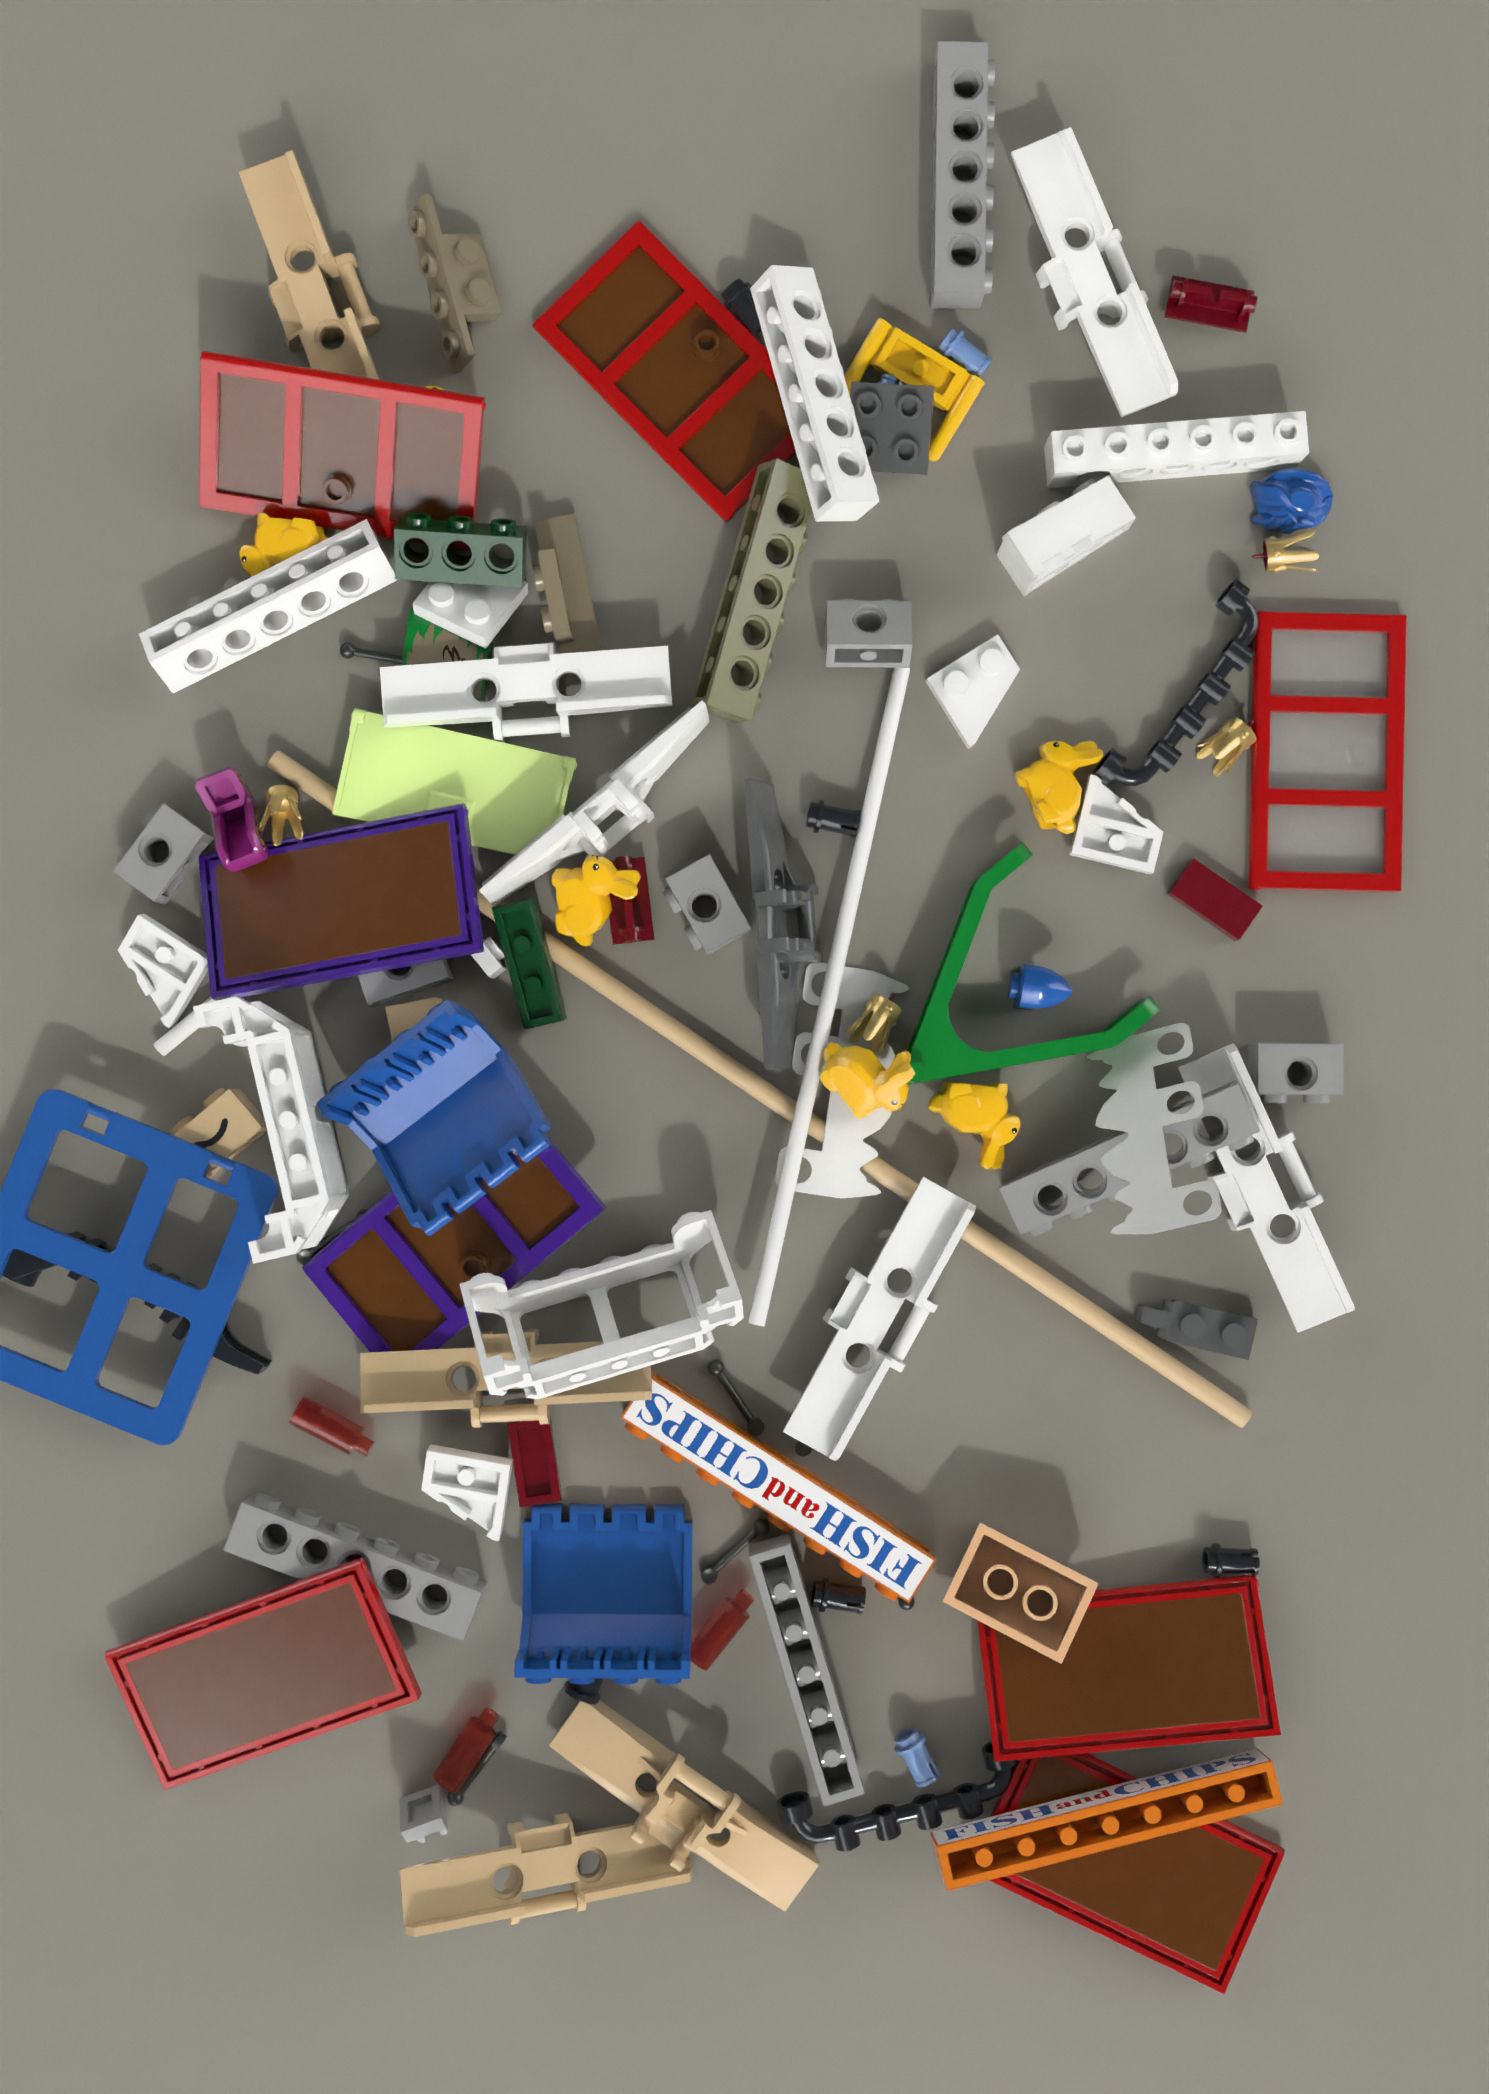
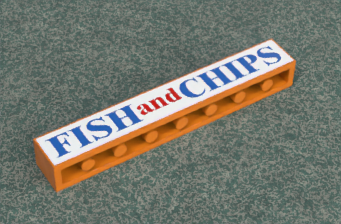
M651 1370L652 1400L629 1401L620 1417L627 1422L624 1427L630 1433L642 1440H646L648 1436L662 1444L660 1451L672 1460L681 1463L685 1459L698 1467L696 1474L706 1482L714 1486L721 1482L734 1490L731 1496L736 1501L750 1509H753L755 1505L769 1513L767 1519L781 1530L788 1532L790 1528H793L805 1536L803 1542L809 1548L821 1555L829 1551L841 1559L838 1564L851 1575L860 1578L863 1573L876 1582L875 1589L885 1597L896 1601L899 1596L908 1603L911 1601L937 1560L932 1549Z
M1257 1748L930 1832L941 1879L946 1890L950 1891L1283 1805V1800L1273 1761Z

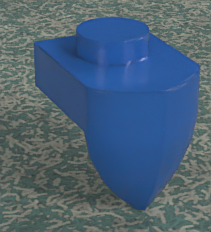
M1027 964L1019 966L1017 973H1011L1008 985V998L1014 999L1013 1008L1024 1010L1057 1005L1073 992L1067 981L1056 972L1042 966Z

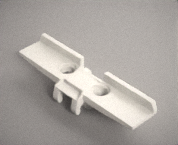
M1072 128L1063 129L1056 134L1012 151L1011 157L1052 257L1051 260L1041 266L1036 273V278L1040 288L1051 285L1060 306V309L1053 316L1058 330L1065 329L1070 321L1078 319L1121 418L1175 396L1178 393V379L1147 308V294L1144 290L1140 291L1120 244L1122 241L1120 230H1112L1113 225ZM1072 228L1081 229L1085 233L1087 244L1079 248L1072 247L1065 240L1066 231ZM1105 251L1122 291L1118 295L1100 252ZM1098 315H1109L1113 319L1120 317V321L1114 325H1106L1100 321Z
M555 642L519 646L494 647V659L379 667L383 725L385 728L492 721L494 741L504 742V737L550 733H561L562 737H571L570 715L672 706L668 646L556 654ZM564 674H575L581 680V688L573 696H564L559 692V678ZM484 679L494 682L497 688L495 697L486 703L477 701L473 695L476 683ZM546 701L547 704H556V711L559 716L503 720L502 708L512 707L516 702Z
M701 700L693 708L689 706L608 775L611 780L574 812H570L566 816L564 814L561 815L482 883L483 887L479 891L491 905L494 906L557 866L566 858L583 852L587 856L592 854L604 856L614 845L643 821L647 823L652 821L654 813L644 803V800L653 783L663 775L710 722L706 704ZM616 809L624 814L622 818L604 833L600 831L598 824Z
M1232 1043L1179 1066L1178 1070L1183 1081L1197 1082L1200 1085L1202 1095L1236 1080L1260 1129V1132L1252 1135L1259 1143L1257 1144V1151L1253 1156L1242 1160L1236 1155L1235 1150L1230 1151L1228 1145L1220 1148L1215 1152L1224 1171L1213 1172L1207 1178L1218 1186V1190L1230 1214L1226 1218L1232 1231H1240L1250 1227L1297 1332L1299 1333L1354 1311L1355 1306L1310 1209L1324 1202L1321 1193H1316L1293 1144V1141L1296 1140L1293 1131L1276 1135L1235 1044ZM1189 1092L1191 1099H1194V1096ZM1205 1116L1201 1119L1209 1138L1215 1137L1220 1133L1222 1122L1219 1118ZM1274 1152L1276 1154L1279 1152L1299 1196V1200L1287 1204L1266 1158V1155ZM1280 1214L1291 1216L1295 1224L1293 1232L1283 1238L1273 1235L1270 1229L1272 1219Z
M922 1177L868 1276L851 1267L845 1277L849 1284L835 1310L828 1308L823 1320L836 1328L837 1332L784 1427V1433L834 1461L840 1458L889 1367L899 1372L903 1371L906 1365L903 1363V1360L929 1313H935L938 1305L927 1298L974 1215L975 1205ZM896 1268L906 1269L911 1275L909 1288L905 1287L897 1291L890 1289L887 1284L890 1272ZM907 1299L914 1304V1307L890 1351L886 1353L878 1347L904 1300ZM855 1343L865 1344L870 1349V1359L863 1366H853L846 1359L847 1349Z

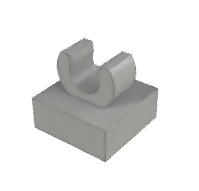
M439 1784L399 1798L400 1832L407 1843L414 1840L424 1843L426 1842V1836L440 1831L442 1836L447 1834L445 1794Z

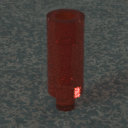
M306 1396L301 1399L289 1421V1424L347 1455H350L355 1450L367 1456L375 1442L362 1435L364 1427Z
M741 1589L734 1599L726 1597L692 1639L691 1661L699 1668L708 1671L750 1618L746 1610L753 1603L754 1598L747 1591Z
M485 1707L479 1718L470 1717L433 1774L434 1780L447 1791L452 1793L460 1791L495 1737L496 1732L493 1726L499 1715L492 1709Z

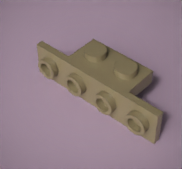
M423 194L409 213L408 227L411 236L415 238L420 255V272L426 278L431 295V312L437 318L442 335V352L448 358L452 374L460 373L475 356L466 322L495 321L502 312L480 233L442 234L432 195Z
M575 513L534 521L540 565L532 566L537 591L545 590L548 606L541 607L545 632H553L558 644L559 654L602 651ZM572 673L564 674L566 687L581 684V680L577 675Z

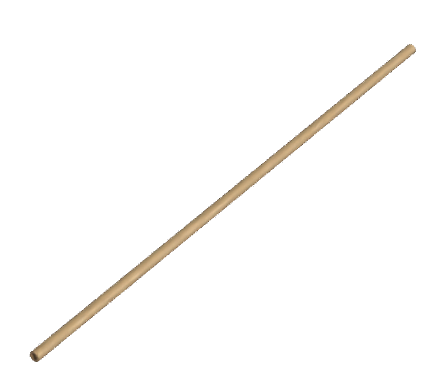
M280 750L276 751L270 758L267 767L333 811L337 789ZM341 817L352 825L365 823L363 821ZM476 884L479 911L495 921L492 907L494 906L479 891L482 887ZM501 901L496 905L504 904V902ZM544 930L553 962L787 1121L793 1123L797 1101ZM813 1112L808 1135L823 1144L826 1121ZM878 1156L860 1167L861 1171L907 1202H909L918 1186V1183ZM970 1220L961 1239L1239 1428H1243L1252 1416V1410Z

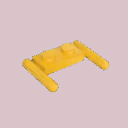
M878 318L844 374L849 396L851 382H859L869 365L874 366V369L882 374L895 376L897 383L901 381L904 385L935 386L933 405L948 412L930 441L929 460L938 461L985 382L979 377L969 374L966 369L897 327H892L884 319Z

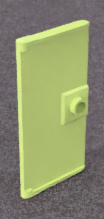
M354 708V711L351 713L350 734L335 797L333 815L370 822L465 803L469 811L468 818L472 846L516 855L564 814L570 782H572L573 773L578 765L576 758L555 755L428 725L385 728L383 725V715L367 712V710Z

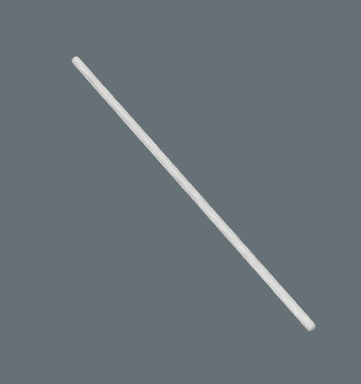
M893 668L748 1323L765 1327L823 1066L824 1048L827 1046L910 668Z

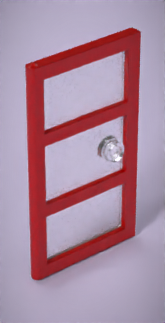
M1263 610L1257 612L1259 617L1258 630L1253 639V650L1256 652L1253 657L1252 720L1254 723L1251 726L1256 736V742L1251 745L1248 888L1255 891L1260 889L1400 892L1402 886L1407 615L1266 612Z

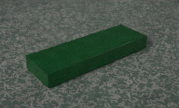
M535 896L492 907L524 1030L564 1021L567 1019Z

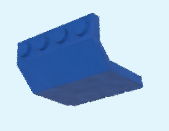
M449 999L431 1008L425 1018L411 1029L398 1034L392 1044L378 1055L366 1059L360 1069L346 1080L333 1085L329 1093L316 1102L324 1117L347 1125L372 1150L410 1225L422 1228L428 1236L433 1235L454 1219L450 1205L460 1214L487 1194L483 1180L491 1188H494L521 1168L516 1158L517 1154L527 1163L551 1145L546 1132L552 1127L509 1052L470 1010Z
M562 1504L532 1505V1519H524L522 1625L520 1647L515 1658L514 1678H525V1681L530 1684L549 1683L552 1678H569V1682L573 1684H590L595 1681V1678H612L613 1683L621 1685L637 1683L638 1679H655V1682L658 1684L674 1685L680 1683L681 1679H690L693 1520H684V1504H655L654 1519H646V1504H612V1519H605L604 1504H570V1519H563Z

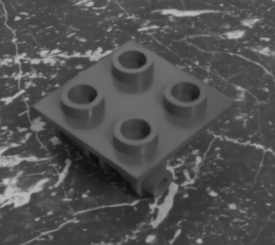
M851 382L850 399L854 406L855 417L865 445L871 471L928 475L935 386Z

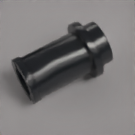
M739 278L731 283L721 296L725 300L724 306L727 309L732 308L750 330V333L756 336L757 333L762 332L750 291L752 285L749 282L744 283Z
M819 800L818 803L810 802L806 827L813 828V833H818L820 829L856 837V828L859 827L861 811L824 805V800Z
M1213 1543L1211 1547H1204L1202 1566L1204 1572L1211 1573L1214 1578H1219L1221 1574H1255L1257 1576L1260 1559L1259 1557H1254L1258 1555L1256 1548H1221L1218 1543Z
M825 1577L822 1581H814L811 1593V1606L818 1607L819 1612L824 1613L825 1609H832L862 1615L864 1607L861 1604L865 1605L866 1600L865 1587L829 1583V1579Z

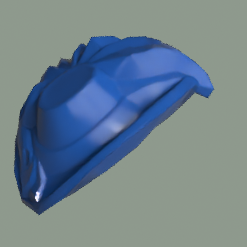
M1283 469L1271 473L1261 481H1252L1250 485L1255 508L1258 512V515L1255 517H1250V521L1255 525L1263 526L1268 531L1291 534L1298 529L1316 527L1327 518L1331 510L1333 494L1329 482L1313 472L1302 469Z

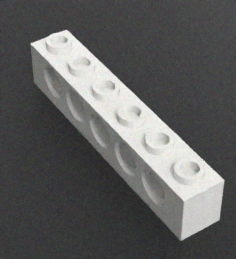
M771 265L750 290L815 522L857 521L879 502V497L814 269L811 267Z
M1306 411L1051 431L1044 446L1047 488L1080 486L1091 478L1097 482L1108 475L1113 483L1294 469L1309 454Z
M365 519L141 632L139 636L149 663L171 692L175 693L397 581V579H395V571L368 520Z

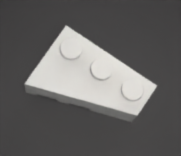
M1109 475L1097 482L1093 478L1087 480L1072 492L1073 496L1060 503L1058 501L1051 503L1041 510L1037 516L1017 525L1002 536L1003 542L997 556L1023 597L1130 528L1136 517Z

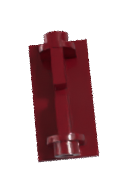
M1173 275L1164 317L1246 333L1250 313H1254L1258 297L1254 295L1255 291Z
M616 857L611 862L617 870H636L641 878L637 884V896L625 900L612 893L609 894L612 906L609 916L613 945L655 940L645 857Z

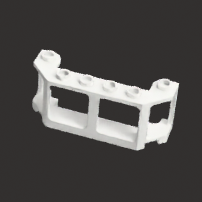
M234 996L193 1006L198 1028L219 1027L225 1035L223 1036L224 1044L248 1047L286 1210L265 1215L266 1224L269 1223L267 1235L262 1239L248 1242L253 1264L296 1254L302 1249L318 1246L348 1198L349 1191L332 1119L324 1117L316 1104L326 1093L311 1031L260 1000L249 1003L241 997Z
M709 1210L702 1213L689 1212L682 1215L671 1229L673 1241L664 1245L651 1244L644 1247L640 1252L623 1257L611 1256L605 1258L599 1264L583 1269L570 1268L561 1272L556 1277L542 1281L529 1280L512 1290H507L503 1278L494 1276L491 1273L478 1274L472 1277L470 1281L460 1283L483 1377L490 1395L503 1396L507 1393V1389L519 1387L524 1389L526 1398L541 1399L703 1350L714 1342L711 1332L713 1329L726 1323L728 1326H734L744 1318L742 1298L712 1211ZM712 1240L728 1287L716 1290V1296L711 1301L702 1304L689 1262L695 1253ZM666 1271L675 1272L691 1318L620 1339L607 1296L608 1290L615 1286ZM578 1297H588L592 1303L604 1344L532 1365L520 1323L522 1315ZM475 1311L495 1313L504 1318L516 1360H504L501 1354L487 1358Z

